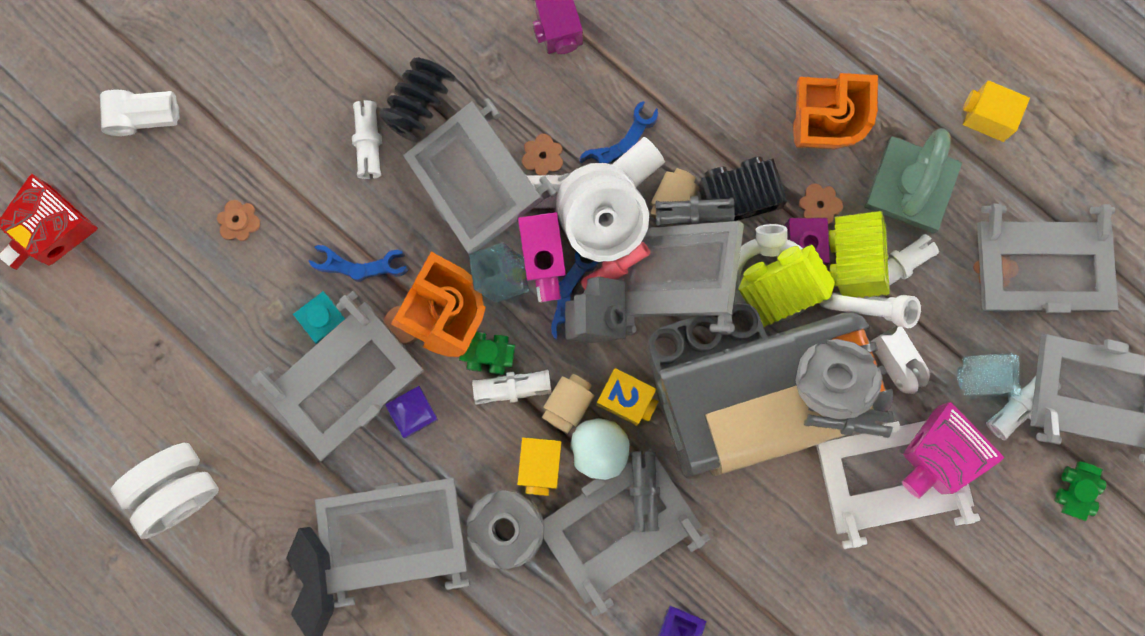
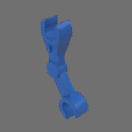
M645 101L638 103L634 110V122L626 136L618 144L609 148L586 150L580 156V163L593 158L598 163L611 164L619 159L639 141L645 129L655 125L658 118V109H655L650 119L645 120L639 115L644 108Z
M317 245L314 247L317 251L327 253V261L323 264H316L311 260L308 261L319 272L341 273L357 282L385 273L400 277L408 272L406 266L398 269L390 267V263L394 258L405 257V254L400 250L389 251L384 256V259L354 264L343 260L328 247Z
M577 251L575 253V264L565 278L559 282L561 299L557 300V309L551 326L552 335L555 339H557V326L565 323V302L571 301L573 289L585 272L593 271L599 264L597 261H593L590 264L582 263L580 260L581 255Z

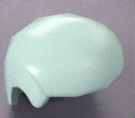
M596 418L584 421L576 427L572 435L570 449L573 450L574 466L578 471L590 478L607 480L619 476L627 464L630 447L629 439L625 431L616 422Z

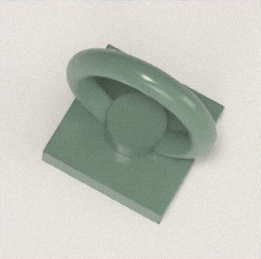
M943 128L935 130L923 147L891 136L885 147L864 208L875 212L882 211L883 215L928 232L936 233L941 225L962 162L947 157L951 143L950 133Z

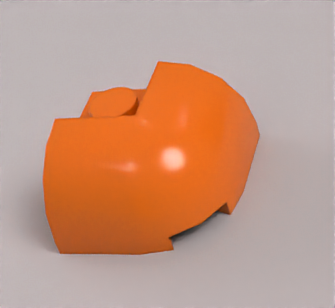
M840 73L837 79L799 77L796 93V118L793 122L795 146L797 148L835 150L852 146L863 140L875 125L878 111V75Z
M431 251L391 324L425 342L422 347L429 351L447 357H459L465 354L483 320L486 309L482 293L475 283L477 279L463 268Z

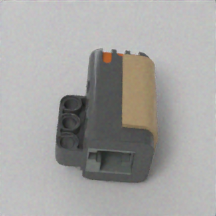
M738 303L733 305L732 316L741 315L747 319L749 329L745 333L736 332L735 330L730 335L711 332V343L703 345L696 342L692 334L693 329L703 326L710 330L711 324H717L718 315L695 316L655 330L650 336L646 347L647 356L654 374V386L684 476L688 478L707 471H711L713 476H717L845 436L838 429L804 426L808 415H822L816 411L808 410L807 404L798 393L795 379L800 358L808 348L815 344L817 346L826 344L827 340L839 339L853 342L869 351L874 358L873 353L878 351L876 342L869 344L865 331L870 326L865 318L857 313L846 312L767 337L757 310L749 304ZM659 338L670 339L675 345V353L666 357L660 355L655 349V341ZM884 365L877 367L878 371L880 368L882 375L886 374ZM883 381L879 396L870 409L887 411L892 406L893 390H886Z

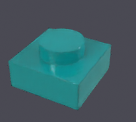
M324 291L293 313L315 344H318L346 319Z

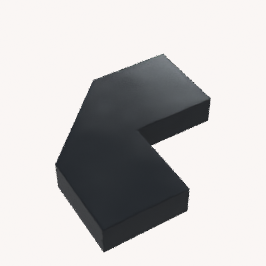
M304 527L298 529L286 557L303 583L302 590L291 615L304 636H323L334 612L333 594H327L325 570L331 569L330 555L311 527Z

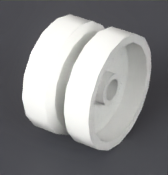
M590 163L574 170L563 180L557 192L555 212H557L559 222L571 246L582 257L597 262L614 261L629 255L641 244L648 230L649 211L641 193L620 168L607 163Z
M189 443L173 445L154 454L125 473L111 487V493L121 509H136L130 518V523L140 539L150 538L175 526L201 509L218 493L219 488L208 472H195L200 459Z

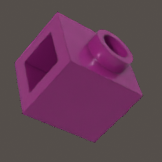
M535 0L537 20L532 22L537 42L545 43L548 54L557 52V54H567L576 50L578 46L583 45V29L574 0Z
M789 218L784 225L788 229L787 239L795 242L802 248L813 245L815 251L819 254V258L827 266L830 263L828 218Z

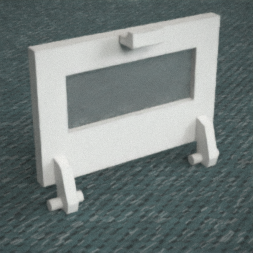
M899 421L882 424L893 427L889 438L864 433L816 445L837 534L848 533L849 540L842 541L844 549L867 545L866 537L860 538L858 530L947 511L960 510L961 517L954 518L956 526L980 521L979 514H973L971 509L974 503L969 484L953 494L943 495L932 486L920 499L914 497L903 486L902 481L915 469L904 457V451L926 421L900 426Z

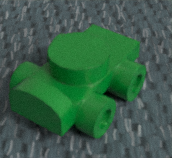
M476 332L465 354L459 357V361L467 362L466 370L481 372L482 364L490 365L489 373L504 375L505 367L513 368L516 345L508 344V336L494 335V340L490 341L486 340L487 334Z
M1081 461L1077 462L1075 469L1069 466L1064 469L1061 479L1070 483L1068 491L1059 488L1054 499L1056 503L1063 505L1061 513L1081 521H1087L1088 515L1094 517L1097 514L1099 502L1095 500L1098 494L1101 495L1106 488V481L1100 479L1103 469Z

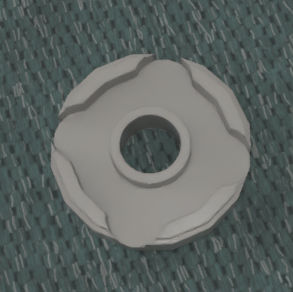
M502 490L487 494L475 503L468 515L466 525L470 549L478 560L492 568L510 569L521 566L536 555L543 543L545 526L542 514L535 503L520 492ZM502 518L512 521L515 527L514 536L509 541L502 540L496 535V524Z

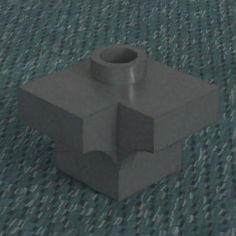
M604 277L587 279L584 293L575 295L572 301L565 302L566 340L597 343L626 339L625 281Z

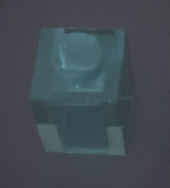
M500 243L469 254L473 286L477 292L495 303L529 292L524 257L506 244Z
M1012 353L964 356L963 366L958 367V384L960 389H965V396L972 398L1021 396L1019 357Z

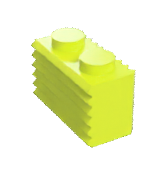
M882 211L835 217V230H829L830 250L832 253L836 252V264H830V275L834 279V287L838 286L842 296L856 298L872 297L874 295L887 296L890 294L887 231Z
M813 245L801 250L799 246L790 247L778 256L777 261L769 265H765L764 262H758L743 273L744 277L738 290L746 303L757 310L763 327H766L768 324L771 325L775 321L778 322L782 318L785 319L787 316H792L796 312L799 313L803 309L806 310L809 306L813 307L816 303H821L823 300H828L831 297L835 285L834 279L831 277L830 272L827 271L826 265L819 258V254L815 251Z

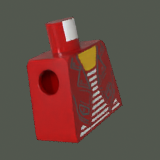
M31 174L0 217V229L12 239L0 252V259L15 270L30 256L49 266L92 235L98 227L50 184Z

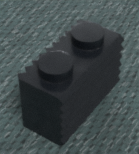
M762 157L750 158L743 161L740 168L727 171L725 166L717 167L707 171L705 177L701 178L699 183V192L702 200L734 199V221L782 209L787 203L774 159L763 161Z

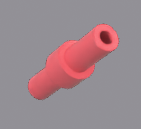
M641 242L629 255L614 261H603L602 267L581 279L582 287L584 290L586 289L587 279L604 277L617 280L628 273L629 267L650 255L648 246Z

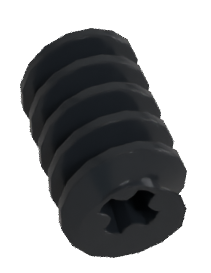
M414 57L410 61L412 70H406L402 75L405 83L396 84L395 92L397 95H391L387 99L390 108H382L379 114L387 126L405 139L418 142V139L412 134V130L425 131L426 129L419 118H433L434 115L429 111L427 105L439 107L441 102L434 95L435 92L447 94L449 91L442 83V80L454 82L456 78L440 64L428 59Z

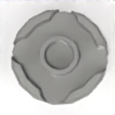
M835 339L827 340L826 344L819 346L815 344L808 348L800 358L795 381L800 397L809 408L822 416L847 419L855 418L871 408L880 393L882 374L880 368L878 371L874 363L875 359L869 351L853 342Z

